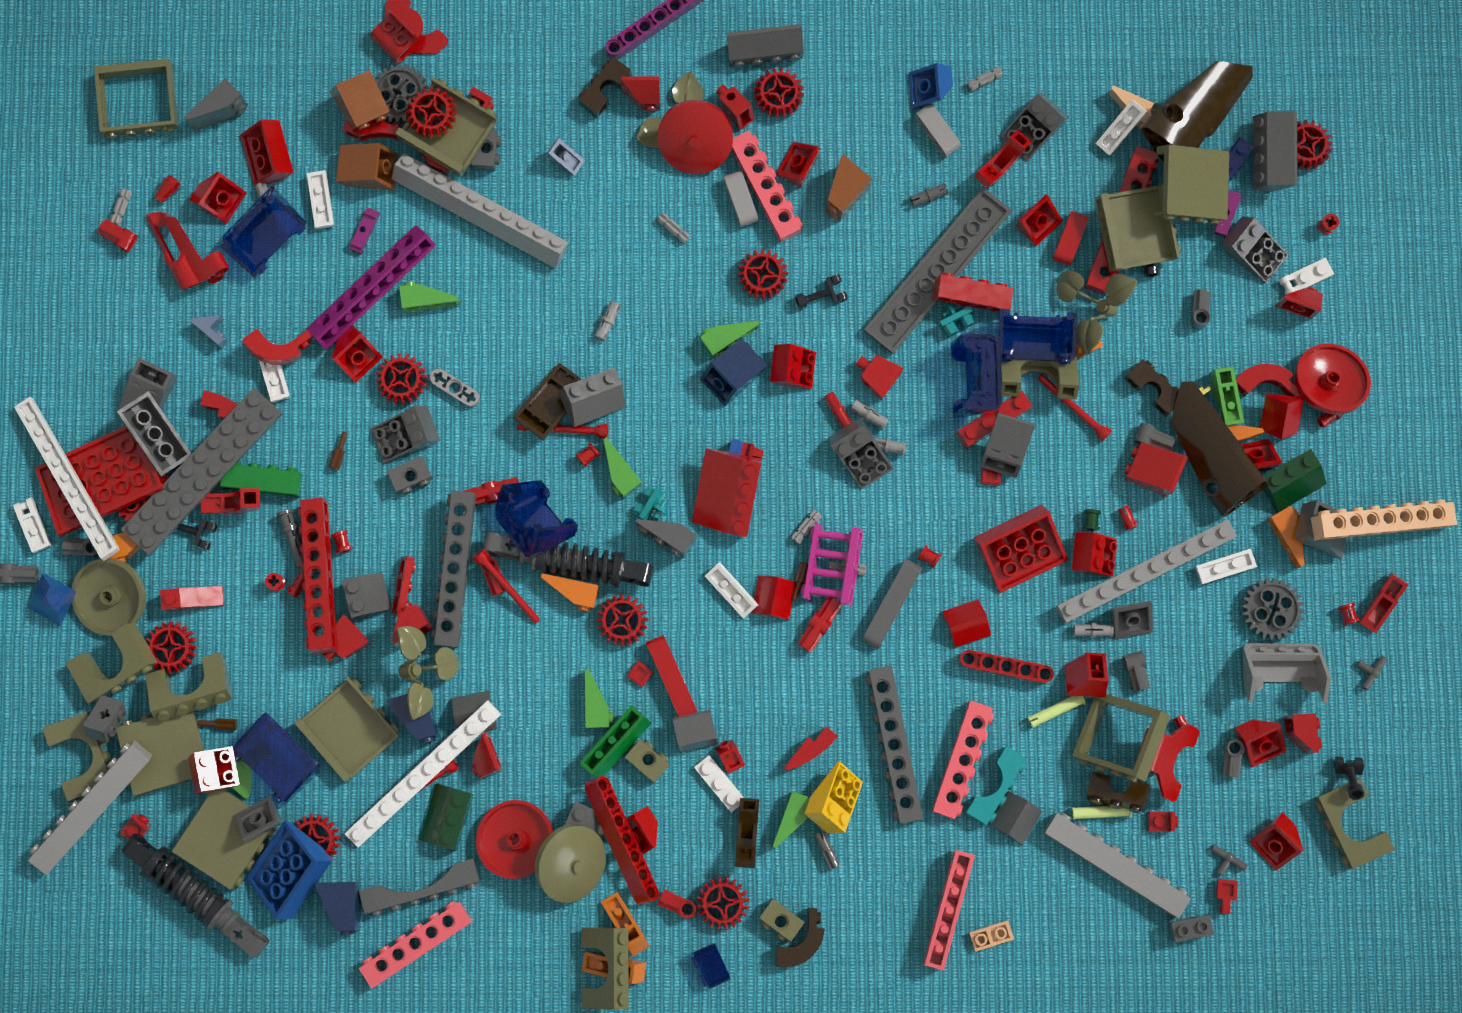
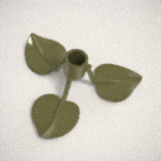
M692 71L684 74L675 83L672 97L676 103L687 100H702L703 88ZM651 117L643 122L637 135V140L641 144L650 148H659L657 134L661 119Z
M1065 271L1059 275L1056 292L1060 300L1071 302L1078 294L1097 304L1096 309L1100 315L1090 317L1089 321L1081 320L1075 328V340L1083 352L1090 355L1102 338L1103 327L1096 319H1105L1106 316L1114 317L1118 312V306L1122 305L1130 297L1138 280L1122 274L1112 276L1105 286V291L1108 294L1106 300L1099 301L1079 291L1084 285L1083 277L1079 273Z
M404 626L396 629L401 654L409 661L401 664L398 672L402 679L414 682L409 687L407 694L409 714L411 720H414L428 713L433 706L431 690L423 688L424 684L414 678H417L423 670L436 669L439 679L450 680L459 670V660L452 649L443 647L439 648L434 655L436 665L421 667L417 663H413L421 657V651L426 647V639L419 629Z

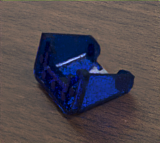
M271 186L227 230L221 238L219 247L249 274L255 277L257 274L261 275L267 269V260L292 235H300L306 229V221L280 192Z
M1000 309L997 316L998 357L1002 358L1004 362H1011L1014 359L1057 361L1060 364H1070L1076 358L1077 313L1067 312V316L1061 318L1060 315L1055 317L1018 316V313H1014L1012 316L1010 315V310Z
M961 334L950 343L951 356L954 360L966 362L967 399H959L954 403L953 418H965L995 411L1002 403L999 339L992 334Z
M542 480L501 485L495 507L496 520L526 558L536 557L574 537L578 530V524L574 519L566 518L562 523L548 506L547 501L550 491Z
M266 712L232 746L235 761L245 762L272 789L273 794L271 796L279 804L283 802L286 805L320 773L318 763Z

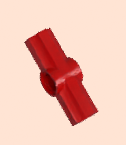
M518 477L499 482H486L479 487L463 491L477 493L476 505L501 501L502 498L522 493Z
M828 597L819 612L815 613L807 625V630L797 644L811 653L820 638L825 635L833 623L832 620L843 604L833 597Z

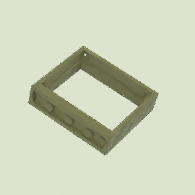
M170 59L94 67L99 132L103 137L115 139L121 135L133 137L139 133L152 135L157 131L170 133L179 129L174 66ZM167 72L170 121L109 127L105 79Z
M1106 694V698L1094 697L1072 756L1079 760V764L1087 767L1092 764L1094 769L1105 772L1107 769L1114 776L1121 777V775H1125L1126 779L1132 782L1137 780L1146 782L1170 715L1162 710ZM1106 705L1152 718L1133 770L1088 755Z

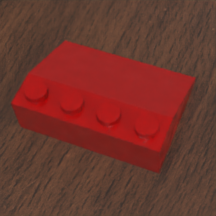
M706 448L692 522L727 534L747 538L762 459Z
M1042 504L973 537L999 593L1068 561L1050 511Z

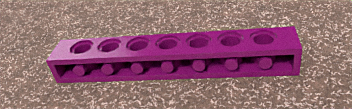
M415 225L309 325L306 330L327 350L423 259L436 244L423 230Z

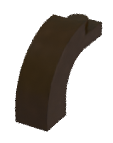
M740 798L735 867L755 868L759 799Z
M808 908V932L801 943L791 947L776 946V967L800 965L817 952L822 943L825 928H817V924L821 923V912H817V908Z

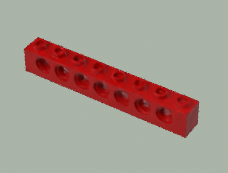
M1136 146L1119 193L1133 190L1131 184L1138 185L1139 189L1150 187L1153 179L1150 177L1151 172L1156 170L1159 163L1156 160L1157 153ZM1137 167H1143L1146 173H1139ZM1103 237L1084 289L1106 296L1105 286L1108 280L1115 274H1118L1120 270L1109 271ZM1100 270H1106L1109 276H1101Z
M323 497L300 500V507H298V514L301 518L299 532L303 542L300 545V551L304 560L301 563V569L305 581L302 582V588L306 595L303 606L307 613V619H305L304 624L305 629L308 631V638L305 640L306 648L313 654L337 652L328 502ZM317 516L316 521L310 524L311 518ZM318 535L317 540L311 542L312 537ZM319 553L318 559L312 561L313 556ZM320 572L319 578L314 580V574ZM321 591L320 597L315 599V593ZM322 609L321 616L316 618V612ZM323 628L322 635L317 637V631Z

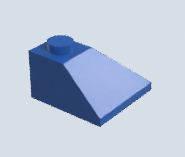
M935 63L909 72L911 109L943 100L953 86L952 67Z
M44 573L39 580L28 608L60 626L77 591Z

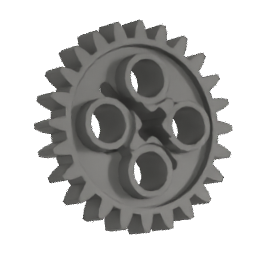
M398 63L397 69L393 65H390L389 71L383 68L384 74L382 75L378 72L377 74L380 78L374 80L383 98L386 95H390L389 100L385 101L390 111L385 115V122L389 119V122L392 124L396 120L397 124L401 125L402 120L406 123L409 117L406 115V111L410 110L407 108V104H413L410 98L414 97L416 99L415 93L419 92L421 95L423 94L422 89L427 90L429 86L424 84L427 80L421 77L422 73L420 71L416 72L414 67L410 69L407 64L403 68ZM400 79L397 85H393L394 80ZM415 87V91L412 94H408L410 88ZM403 103H406L405 108L399 110V106Z
M1266 578L1264 579V584L1259 580L1257 581V586L1254 584L1250 586L1252 591L1247 590L1245 592L1249 597L1242 598L1246 604L1240 606V608L1246 609V612L1242 613L1241 616H1247L1244 623L1251 624L1248 630L1254 628V635L1261 633V639L1268 635L1270 641L1273 640L1275 635V638L1280 640L1281 634L1286 638L1288 637V632L1291 634L1295 632L1293 627H1300L1297 621H1302L1303 618L1299 614L1305 611L1299 609V606H1302L1304 602H1298L1301 595L1295 596L1294 593L1297 591V588L1290 590L1291 583L1284 586L1283 579L1277 583V579L1273 578L1270 583L1269 579ZM1263 592L1269 593V595H1270V601H1269V602H1266V601L1263 599V597H1262ZM1276 593H1278L1279 596L1275 602ZM1282 598L1288 601V608L1281 606ZM1274 605L1273 609H1275L1276 612H1273L1271 614L1272 610L1269 607ZM1257 610L1263 611V620L1257 618ZM1270 616L1269 625H1267L1266 622ZM1276 616L1282 619L1283 623L1281 626L1275 624Z

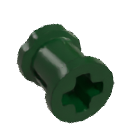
M1085 509V525L1082 529L1099 531L1098 520L1101 511Z

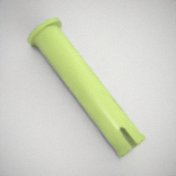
M1071 696L1027 718L1029 723H1031V727L1035 728L1081 704L1086 705L1083 696Z
M1110 806L1072 807L1073 820L1122 816L1132 818V812L1126 808L1114 809Z

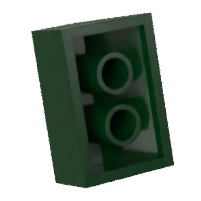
M1312 449L1265 475L1264 478L1269 485L1263 491L1276 512L1279 513L1325 486L1327 483L1322 465Z
M436 783L419 840L457 851L474 794Z

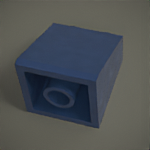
M741 338L709 364L700 380L724 406H727L757 379L768 365Z
M407 694L386 700L388 706L416 740L428 744L435 742L436 738L440 737L433 707L428 713L411 720Z
M361 882L316 883L317 892L334 930L340 931V935L355 934L356 930H360L361 898L359 891H361Z

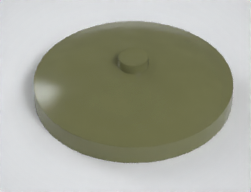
M108 558L105 561L97 559L89 562L77 573L72 584V589L77 591L72 601L73 609L81 623L97 634L111 635V633L125 624H137L143 615L146 605L144 584L136 570L122 560Z
M580 824L565 825L553 831L542 843L535 860V877L541 891L549 898L562 903L575 902L587 896L599 883L605 868L606 852L601 838L595 831Z

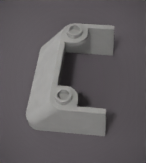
M1249 643L1243 649V683L1249 703H1253L1254 692L1261 690L1264 682H1301L1302 687L1306 691H1319L1323 703H1327L1331 676L1319 646L1315 644Z

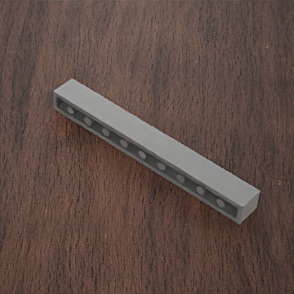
M405 153L395 163L392 174L393 181L555 269L564 258L569 242Z
M1226 520L1055 607V610L1064 625L1234 539L1237 535L1229 520Z

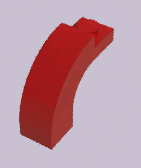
M1017 130L1008 138L996 155L977 171L974 177L987 188L994 186L1016 163L1032 142Z
M257 328L242 339V345L254 358L271 365H285L301 358L299 350L303 351L311 345L312 335L307 330L290 343L277 345L269 342Z
M1255 365L1242 372L1236 378L1238 391L1244 397L1255 386L1263 383L1277 386L1287 396L1299 397L1301 395L1296 383L1289 380L1294 374L1279 365Z
M240 488V491L233 493L208 494L201 501V514L225 515L257 511L260 509V488Z

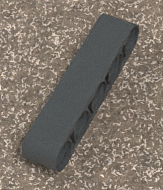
M905 559L861 640L862 642L877 650L879 649L923 567Z

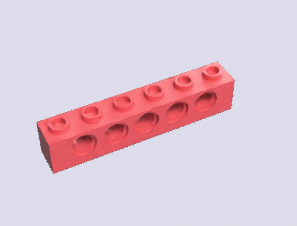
M747 131L733 138L731 151L779 242L782 243L800 234L802 223L798 216H794L792 212L794 208L790 200L786 201L783 195L785 191L781 183L777 184L775 171L772 167H768L766 154L764 151L760 152L757 146L759 145L755 134L751 135L750 131ZM751 150L754 152V155L748 157L744 152ZM759 166L763 171L755 173L753 168ZM767 182L772 187L770 189H763L761 185ZM772 199H778L780 201V204L777 206H773L770 203V201ZM781 215H786L789 218V220L787 222H781L779 220V217Z
M971 700L968 702L932 812L951 819L960 816L963 806L960 805L962 798H966L969 787H967L968 780L973 779L976 770L973 768L975 760L979 761L982 750H979L981 742L985 743L988 732L985 731L987 724L991 725L994 713H991L993 708ZM974 718L981 721L979 729L972 727L971 722ZM967 737L974 738V747L966 746L965 740ZM961 755L968 757L969 763L967 766H962L959 763ZM956 773L960 774L963 778L962 783L959 785L953 782V775ZM949 792L956 794V801L954 803H949L946 799V795Z
M958 850L953 851L923 964L944 971L975 855Z
M451 902L444 907L446 911L440 915L436 912L428 918V923L422 925V923L411 929L413 933L407 937L403 934L395 940V945L392 947L387 945L378 951L380 955L374 959L370 956L361 962L363 966L359 970L371 989L472 923L473 920L462 903ZM447 915L453 918V925L451 927L445 926L443 922L444 917ZM429 927H434L437 930L434 938L427 935ZM412 938L419 939L420 946L418 949L411 947L410 942ZM396 949L403 951L404 955L401 960H397L394 957ZM379 960L386 962L387 968L385 971L378 969L377 963Z

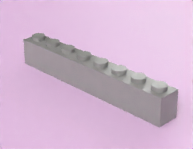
M133 740L131 744L126 743L119 751L121 755L117 759L113 757L107 764L108 769L106 772H100L93 780L96 783L91 788L87 786L81 793L82 798L80 801L77 802L75 800L68 808L70 812L66 816L61 815L55 822L57 826L53 831L49 829L43 835L42 839L44 841L40 845L36 843L29 851L31 855L28 861L45 875L52 870L150 761L152 754L138 742Z
M1054 813L1043 834L1174 918H1180L1191 900L1190 897L1186 896L1188 894L1187 891L1180 887L1175 889L1170 885L1171 881L1163 876L1158 878L1153 874L1155 871L1146 865L1141 867L1136 864L1138 860L1130 855L1125 857L1120 853L1121 849L1111 844L1108 846L1103 843L1105 839L1095 833L1092 836L1086 832L1088 828L1080 823L1075 825L1070 821L1071 817L1065 813Z

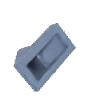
M560 138L555 140L547 152L551 162L559 164L574 176L585 162L581 156Z
M220 316L197 317L190 320L222 349L227 344L223 339L225 335L216 329L223 321Z

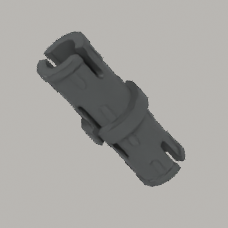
M943 183L931 189L926 188L921 193L909 196L910 202L913 201V208L928 201L931 203L936 198L948 195L949 191L948 188H945L947 187L946 184Z

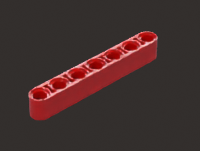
M600 776L585 783V792L634 901L642 905L657 900L659 890L609 779L606 776Z

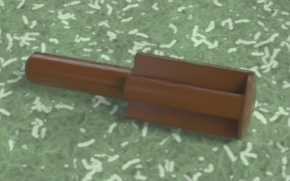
M345 431L342 432L338 447L334 449L330 460L329 468L333 470H340L345 454L343 447L348 434Z
M800 562L794 580L797 583L792 601H797L801 586L806 583L807 563Z
M216 718V721L198 720L197 724L198 726H213L216 729L237 730L238 720Z

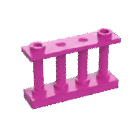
M815 523L810 533L812 544L806 583L802 585L801 590L803 599L811 601L812 595L839 598L844 606L852 607L864 531L856 527H852V532H849V534L823 531V526ZM821 538L848 541L850 543L849 551L845 553L819 549ZM818 557L845 560L847 562L846 570L835 571L816 568ZM815 576L842 579L844 581L843 589L832 590L813 587Z

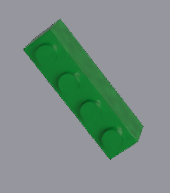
M238 462L221 480L220 486L224 489L239 491L240 488H260V493L300 497L303 474L298 472L296 468L287 467L286 470H279L278 466L268 465L267 468H260L259 464L249 463L248 466H242Z
M631 705L580 761V764L595 778L605 776L652 722Z

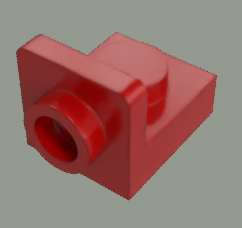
M475 87L471 88L469 94L471 98L480 103L479 106L483 104L482 107L484 109L486 107L494 109V101L491 96Z
M733 740L723 741L715 748L728 774L745 766Z
M1148 811V831L1175 832V828L1178 827V816H1175V812Z
M132 814V819L120 833L129 840L134 833L144 836L152 826L148 824L149 819L143 814Z

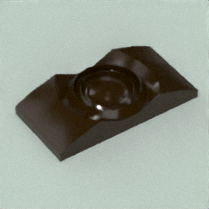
M558 363L513 416V419L544 441L567 414L558 393L563 386L582 379L561 363Z

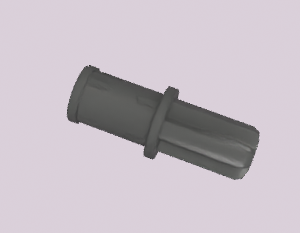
M823 830L813 835L821 850L819 853L823 854L829 869L833 870L839 867V861L833 851L834 846H831L825 831Z

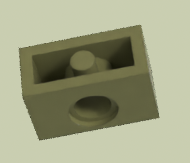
M646 739L644 742L639 740L625 758L655 783L670 766L667 763L669 759L661 752L656 754L652 750L654 746ZM647 754H651L654 757V762L651 765L643 763V758Z
M773 898L759 916L762 920L760 924L768 930L771 927L777 931L776 936L784 942L787 939L792 941L805 923ZM778 916L786 918V924L783 927H778L775 924V919Z

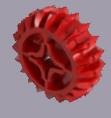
M782 67L779 72H776V69L773 68L772 74L768 70L765 71L766 77L760 75L759 79L761 81H756L757 87L754 88V93H756L754 100L758 101L757 107L763 106L761 109L763 113L768 110V116L775 113V118H778L779 114H782V117L785 118L786 112L792 115V109L797 111L799 109L798 105H802L803 102L800 99L804 98V93L801 92L804 90V86L800 85L801 79H796V73L790 76L789 69L784 73ZM774 81V87L768 89V92H764L765 87ZM780 81H785L790 85L785 86ZM777 86H778V90H780V93H782L781 99H780V95H778V93H776V91H777ZM790 94H795L789 103L784 104L786 97H789ZM768 100H774L778 105H774Z
M430 87L429 92H426L423 88V94L420 95L419 92H416L417 98H410L413 104H407V108L410 109L406 111V115L409 116L407 122L411 123L410 128L412 130L416 129L415 133L417 135L422 132L423 138H426L428 134L430 139L434 138V134H437L438 138H440V132L443 131L444 134H447L446 128L452 129L453 125L451 123H456V118L453 117L458 114L454 110L456 104L452 103V97H447L446 91L441 94V89L439 88L436 92H434L432 87ZM430 101L428 105H422L423 103ZM438 102H441L446 106V114L442 113L441 110H438ZM417 112L425 117V125L417 120ZM442 121L439 124L432 126L434 122Z
M1307 119L1303 123L1297 121V134L1299 136L1297 164L1299 165V170L1304 166L1306 171L1310 170L1311 167L1316 169L1318 165L1322 166L1324 160L1327 161L1329 159L1328 154L1332 152V149L1329 147L1333 145V142L1327 141L1331 138V135H1325L1327 128L1320 129L1321 123L1315 126L1314 120L1310 124ZM1308 143L1311 146L1307 148L1303 144ZM1320 144V153L1318 156H1315L1314 153L1316 151L1314 147Z
M764 249L760 250V254L753 250V257L748 253L746 255L748 260L742 259L743 265L738 266V269L742 271L737 273V277L741 278L738 283L745 284L742 290L749 289L748 296L755 293L754 299L758 298V294L762 295V300H765L766 294L771 299L773 297L772 292L775 295H779L778 289L784 290L783 284L788 281L784 278L788 276V272L783 271L787 269V264H782L784 259L780 258L777 260L778 253L771 256V250H768L767 254H764ZM763 261L760 267H750L755 262ZM769 262L776 267L778 275H774V272L769 270ZM765 267L766 275H764L760 282V274ZM747 273L757 279L756 286L749 281ZM776 281L772 286L762 288L765 282Z
M398 353V359L391 355L392 361L390 362L388 359H384L387 365H379L383 371H377L376 374L381 378L375 379L376 383L380 384L377 386V389L383 390L381 392L382 397L387 395L386 400L390 402L393 399L394 404H397L400 399L402 405H405V399L412 403L411 397L413 396L415 399H419L416 393H424L420 387H426L427 384L422 380L428 379L427 375H421L426 372L425 368H420L422 366L421 361L416 363V357L410 359L409 354H406L403 359L401 353ZM407 365L411 368L400 371L396 366ZM391 371L394 377L390 382L391 384L387 386V376ZM416 371V383L412 387L409 381L413 376L412 374ZM396 373H398L399 376L404 377L407 385H405L404 382L399 381ZM400 387L407 390L405 393H395L392 391Z
M620 594V600H617V597L614 595L612 596L614 602L611 603L609 599H606L607 607L601 604L600 607L604 612H597V615L602 616V618L596 619V622L602 623V625L598 626L597 629H604L605 631L601 633V636L604 637L608 634L609 636L606 641L610 642L613 638V645L615 646L618 640L621 641V646L625 645V640H628V644L632 645L631 638L638 642L639 639L636 635L644 636L640 629H647V625L642 624V622H648V618H642L643 615L647 614V611H640L644 607L642 603L636 606L638 603L637 598L630 602L631 595L627 596V600H624L623 594ZM627 605L633 609L622 613L616 606ZM611 610L615 615V621L607 627L606 619ZM616 613H618L620 616L627 617L626 624L629 628H627L625 624H618L619 618ZM637 613L638 625L633 630L629 621ZM624 628L629 634L619 636L613 634L612 631Z
M169 621L167 627V624L163 622L161 623L162 629L155 626L156 633L150 631L149 635L152 638L145 639L146 642L150 643L149 648L158 662L153 668L165 669L169 674H172L175 669L179 673L181 670L180 666L183 669H187L186 661L190 664L193 663L189 658L190 656L196 657V653H193L192 649H198V646L192 645V643L196 642L197 639L190 638L193 632H187V626L184 625L181 628V623L177 622L174 627V622ZM174 632H178L183 637L185 644L177 643ZM168 633L166 640L161 644H157L159 639ZM171 643L179 648H174L171 652L163 647H168ZM157 651H164L167 663L159 658ZM184 651L182 657L174 662L177 653Z
M310 814V820L303 816L302 820L304 823L297 820L296 824L301 831L310 825L308 837L313 838L312 836L314 835L315 838L323 839L318 841L320 846L325 842H329L326 853L333 860L330 853L337 855L338 852L333 848L341 846V844L335 843V840L341 839V836L334 835V833L339 832V828L332 830L335 822L327 824L329 817H325L322 821L321 814L317 815L316 820L314 814ZM316 824L324 827L329 836H321L318 833V829H316Z
M719 876L718 883L716 884L713 879H710L712 886L709 887L705 883L706 892L702 889L699 890L704 895L703 898L697 897V900L702 901V904H698L696 907L703 908L704 910L698 913L699 916L706 914L703 922L705 923L710 919L709 926L712 927L715 922L717 923V930L720 929V924H724V929L727 930V923H731V926L734 928L735 923L733 921L735 919L738 923L742 922L738 917L739 915L746 917V913L742 912V909H749V906L743 905V902H748L749 898H742V895H745L747 891L744 890L740 893L739 889L743 885L739 884L735 887L736 880L733 879L730 884L728 883L729 877L725 878V882H721V877ZM718 887V898L715 901L706 902L709 893ZM724 887L734 890L738 898H727L724 894ZM720 893L723 894V898L727 899L728 902L733 901L725 905V913L720 908L721 906L712 905L720 901ZM739 904L736 914L728 919V907ZM707 908H718L721 911L722 920L713 917Z

